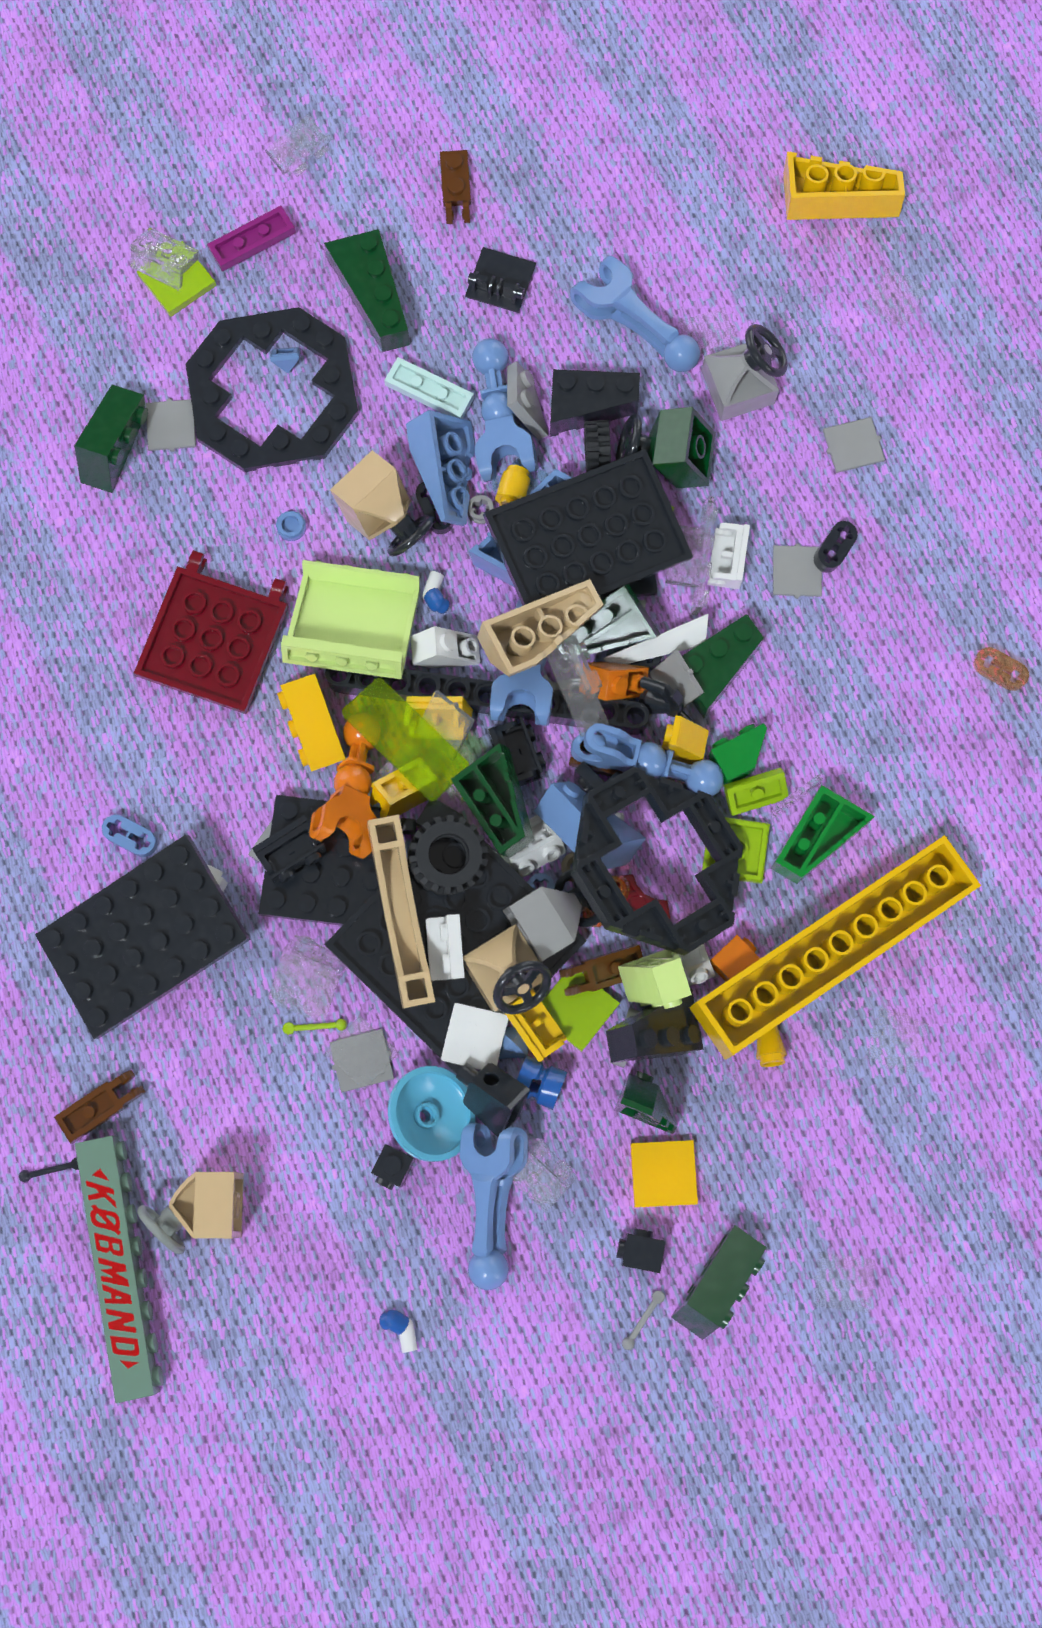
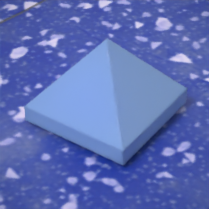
M301 348L273 349L270 361L286 373H289L300 358Z
M506 1027L499 1059L526 1058L528 1046L514 1027Z

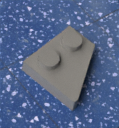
M516 361L507 366V406L530 432L540 440L548 436V431L535 389L534 378L529 370H524Z

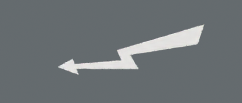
M708 614L661 633L656 638L647 639L603 659L605 662L630 664L671 654L677 650L683 651L695 648L706 640ZM547 675L543 676L551 684L553 690L579 689L581 678L552 683Z

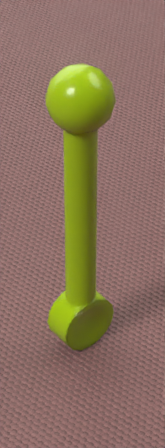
M338 1019L336 1022L294 1025L287 1022L283 1025L282 1029L287 1035L293 1034L294 1031L331 1028L343 1031L347 1027V1021L345 1019Z

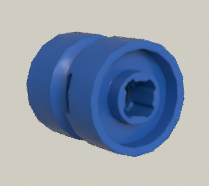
M527 1055L517 1080L530 1089L527 1100L535 1097L537 1104L553 1110L568 1072L555 1066L545 1068L542 1061L538 1062L537 1059ZM533 1079L541 1080V1085L533 1082Z

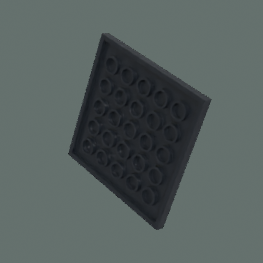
M456 812L452 814L455 818H460ZM441 838L431 846L429 859L431 865L438 872L453 874L464 866L466 852L463 846L455 839ZM485 840V846L488 848L486 858L488 861L483 871L484 873L472 887L462 893L448 896L436 895L432 891L428 892L420 883L416 882L413 873L409 869L415 908L428 967L425 922L427 918L459 914L462 954L464 956L511 927L512 925L503 910L535 890ZM379 889L324 944L439 1058L442 1056L455 1003L491 1011L465 967L464 978L431 980L435 1002L402 1008ZM577 932L574 942L541 961L550 970L551 977L587 941L580 933ZM541 983L533 988L535 992L539 990ZM500 1010L496 1011L497 1013L505 1014ZM444 1061L456 1074L463 1067V1065Z

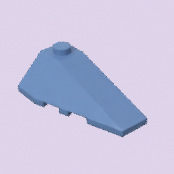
M428 410L406 423L409 449L441 522L464 526L467 524L470 499L467 484L468 480L472 479L473 472L469 468L470 458L474 457L475 454L471 421Z

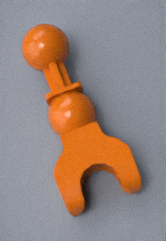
M365 713L353 715L344 725L343 737L346 744L350 747L349 757L337 765V774L334 777V789L336 792L330 795V799L324 805L313 812L309 830L311 838L322 842L323 839L334 833L336 827L340 828L349 839L350 854L364 859L372 852L367 821L377 819L370 808L371 796H368L372 788L370 774L374 772L375 767L366 763L368 751L379 743L382 733L379 722L373 716Z

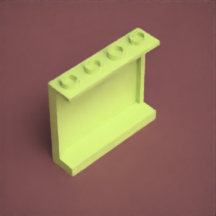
M303 560V577L288 635H283L281 642L283 663L402 679L420 595V576Z

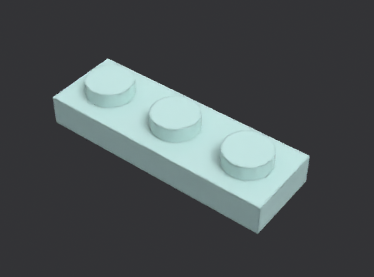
M397 357L384 380L385 386L443 414L463 419L474 400V393Z

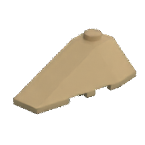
M589 579L483 621L477 638L490 663L510 677L537 666L596 614L604 604Z

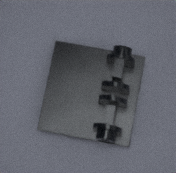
M483 247L474 272H470L467 284L469 286L465 297L519 313L536 263Z

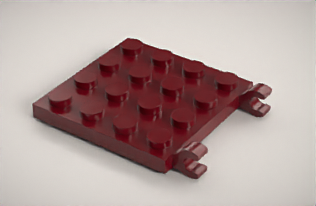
M193 550L186 569L177 566L135 668L134 675L247 714L289 608L287 603L282 602L289 587L286 586V581L275 578L267 597L202 575L200 573H202L207 559L204 558L203 553Z

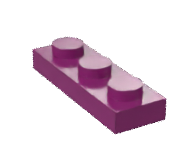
M280 205L208 243L207 246L223 272L295 234L296 231L291 220Z

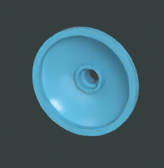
M437 1066L420 1067L405 1074L396 1083L391 1092L388 1103V1120L391 1131L398 1144L408 1154L417 1159L427 1162H439L454 1157L460 1153L463 1128L470 1123H475L476 1116L463 1103L467 1087L456 1078L454 1073ZM420 1112L425 1114L426 1119L424 1122L420 1119Z

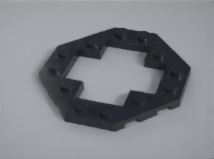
M299 307L220 320L185 364L198 442L243 472L256 471L258 468L291 465L313 459V461L325 459L359 415L345 337ZM284 333L326 360L311 381L314 386L333 398L301 439L277 424L263 444L259 446L218 419V416L233 397L231 393L212 382V380L243 340L267 355Z
M633 767L584 795L571 876L604 929L685 956L734 925L735 912H733L734 898L738 894L740 874L737 873L738 860L742 858L743 845L710 794L702 791L695 793L683 788V784L664 777L654 778L646 775L645 770ZM643 798H646L661 823L683 811L716 862L695 875L711 902L674 925L657 898L633 911L601 860V857L622 845L607 818Z

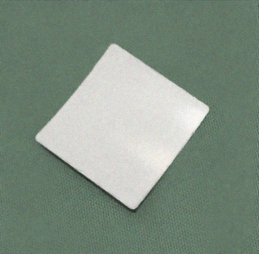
M455 1003L441 1060L463 1066L468 1063L473 1068L480 1070L488 1063H493L497 1066L508 1023L507 1016Z

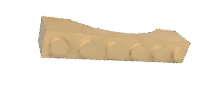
M399 814L368 820L367 828L402 1008L435 1002L430 971L415 908Z

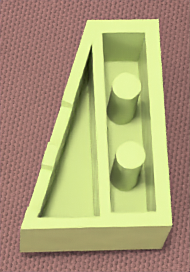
M664 949L618 966L628 1002L640 1003L641 1006L650 1004L652 1007L663 1006L664 1009H668L682 1004V998L692 995L681 958L677 953Z

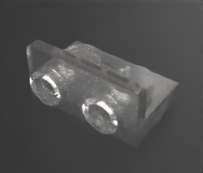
M149 227L131 243L130 266L179 290L182 287L183 274L198 260L199 250Z

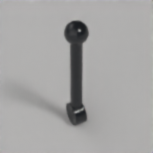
M77 1157L69 1163L31 1172L22 1170L18 1178L21 1182H28L31 1178L71 1168L79 1170Z

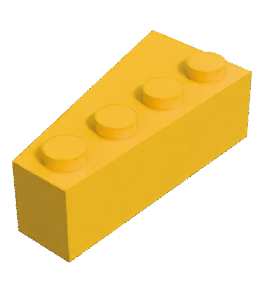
M787 151L783 171L787 220L899 217L905 197L902 171L868 165L864 169L857 168L846 161H839V164L823 162L822 157L811 155L810 159L797 157L795 152Z

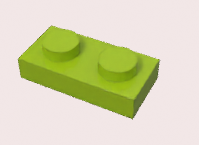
M781 767L723 785L728 810L732 816L789 799L785 773Z

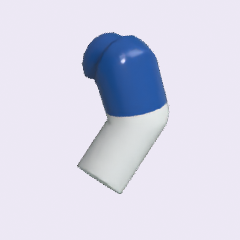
M431 571L423 591V599L430 610L444 614L450 607L449 600L445 599L440 592L444 575Z
M389 1310L382 1313L379 1324L382 1329H389L399 1335L402 1353L418 1350L413 1321L397 1310Z

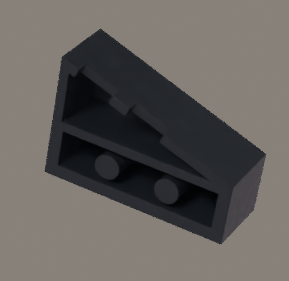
M553 369L550 437L559 435L561 432L584 428V421L608 420L609 422L637 414L640 373Z
M690 988L692 995L682 998V1004L664 1009L663 1006L652 1007V1005H648L641 1012L628 1017L608 1029L606 1036L611 1063L672 1057L704 1050L699 1022L689 1008L695 1003L692 988Z

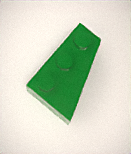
M821 785L770 869L798 884L866 827L875 816Z

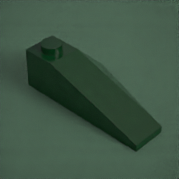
M636 1071L635 1075L629 1073L614 1110L670 1134L675 1133L676 1124L659 1085L652 1083L654 1078L640 1071Z

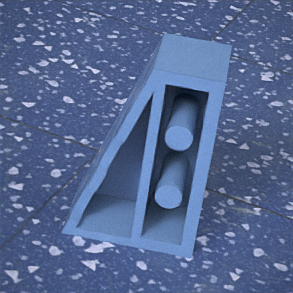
M570 781L552 783L534 812L575 853L583 797L586 793ZM614 814L608 817L607 820L622 842V845L601 857L607 869L627 865L646 839V837Z

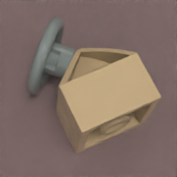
M194 1172L176 1190L169 1205L161 1211V1215L157 1214L150 1207L141 1205L137 1209L138 1216L150 1232L163 1245L176 1254H182L185 1251V1245L177 1234L182 1227L187 1230L192 1238H241L244 1173Z

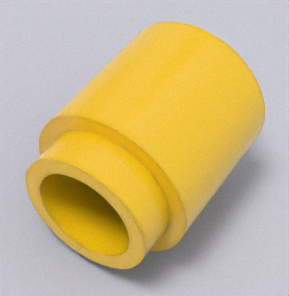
M509 465L507 470L503 471L495 496L499 506L526 496L530 484V473L526 468L519 465Z

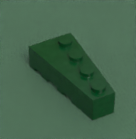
M379 229L325 242L324 247L328 262L335 270L340 282L347 290L352 302L360 312L382 352L409 346L407 324Z

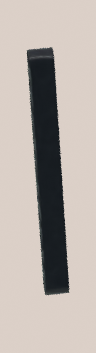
M325 669L327 682L330 688L337 693L406 703L407 696H450L452 690L460 688L466 692L463 697L473 709L472 712L490 715V703L480 701L479 697L483 693H491L494 681L404 669L402 679L345 672L347 674L346 679L336 682L332 680L333 676L338 672L345 671ZM367 676L377 678L374 685L371 686L363 685L362 681ZM397 680L407 683L402 690H394L391 688V685ZM426 684L436 687L435 691L429 695L423 694L420 690ZM553 690L552 704L554 708L551 711L550 723L588 729L590 726L600 723L621 729L629 735L641 734L647 727L649 710L642 703L621 699L604 701L585 694ZM526 705L520 707L512 706L505 715V717L517 719L522 717L524 720L535 721L534 711ZM578 705L583 708L584 712L579 716H574L568 712V708ZM602 709H607L612 712L613 717L609 720H603L597 713ZM636 713L642 717L643 721L640 724H632L628 721L627 717L630 714Z

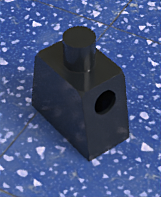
M466 1063L456 1075V1078L468 1087L463 1099L464 1105L497 1137H499V1134L504 1129L509 1128L518 1119L530 1091L527 1086L493 1063H488L480 1072Z

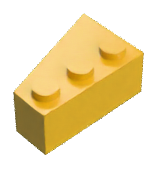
M316 673L280 685L282 691L278 692L277 695L282 709L289 708L292 720L287 721L293 739L299 737L303 747L298 750L303 767L309 765L312 772L345 760L346 758Z

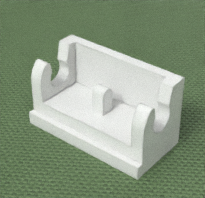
M720 523V527L715 529L707 585L740 589L750 525Z

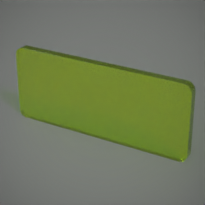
M381 678L375 679L342 709L343 717L429 801L437 800L453 785L451 778L469 766V762Z

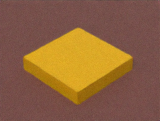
M694 1140L630 1143L634 1208L698 1204Z

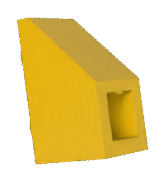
M676 715L673 725L667 724L662 748L663 750L670 749L674 751L673 760L693 764L698 760L704 759L709 730L682 716Z

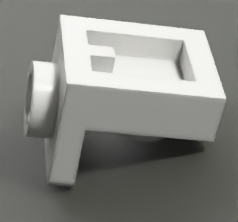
M704 944L685 956L678 954L681 958L689 986L703 983L715 976Z

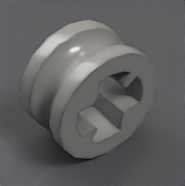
M476 495L469 501L468 516L474 523H486L483 517L484 512L477 515L475 506L480 507L482 504H485L486 511L494 509L493 502L487 496Z

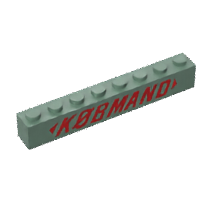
M113 1135L75 1143L115 1404L153 1396L160 1392L159 1386H163L164 1381L161 1366H156L154 1353L158 1352V1341L156 1334L150 1333L149 1320L153 1319L151 1302L149 1300L145 1301L143 1288L148 1286L145 1269H140L138 1256L142 1255V1243L140 1237H135L133 1224L137 1223V1212L135 1205H130L128 1192L132 1191V1181L130 1174L124 1172L123 1160H127L126 1146L124 1141L120 1142L119 1137Z

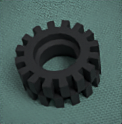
M608 420L584 421L586 472L611 463Z

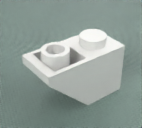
M433 626L410 636L413 665L434 669L480 664L477 635Z

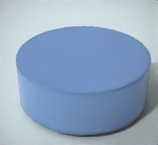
M287 511L278 517L276 528L278 534L284 540L296 541L305 534L306 523L303 516L298 512Z

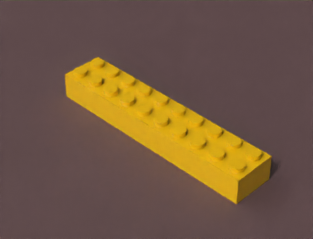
M944 835L695 1002L689 1008L720 1054L727 1060L975 891L981 884Z

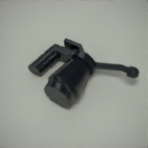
M646 676L641 678L640 686L645 690L640 694L639 703L644 704L648 708L649 714H667L671 717L680 715L695 723L683 711L684 698L678 689L675 688L673 691L669 684Z

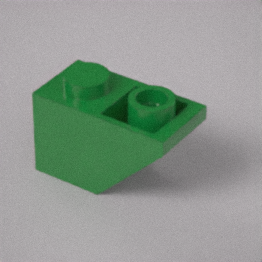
M764 723L757 727L754 724L748 725L738 732L739 736L731 740L725 737L712 745L713 749H711L708 757L721 768L724 776L723 785L741 780L752 774L767 730Z

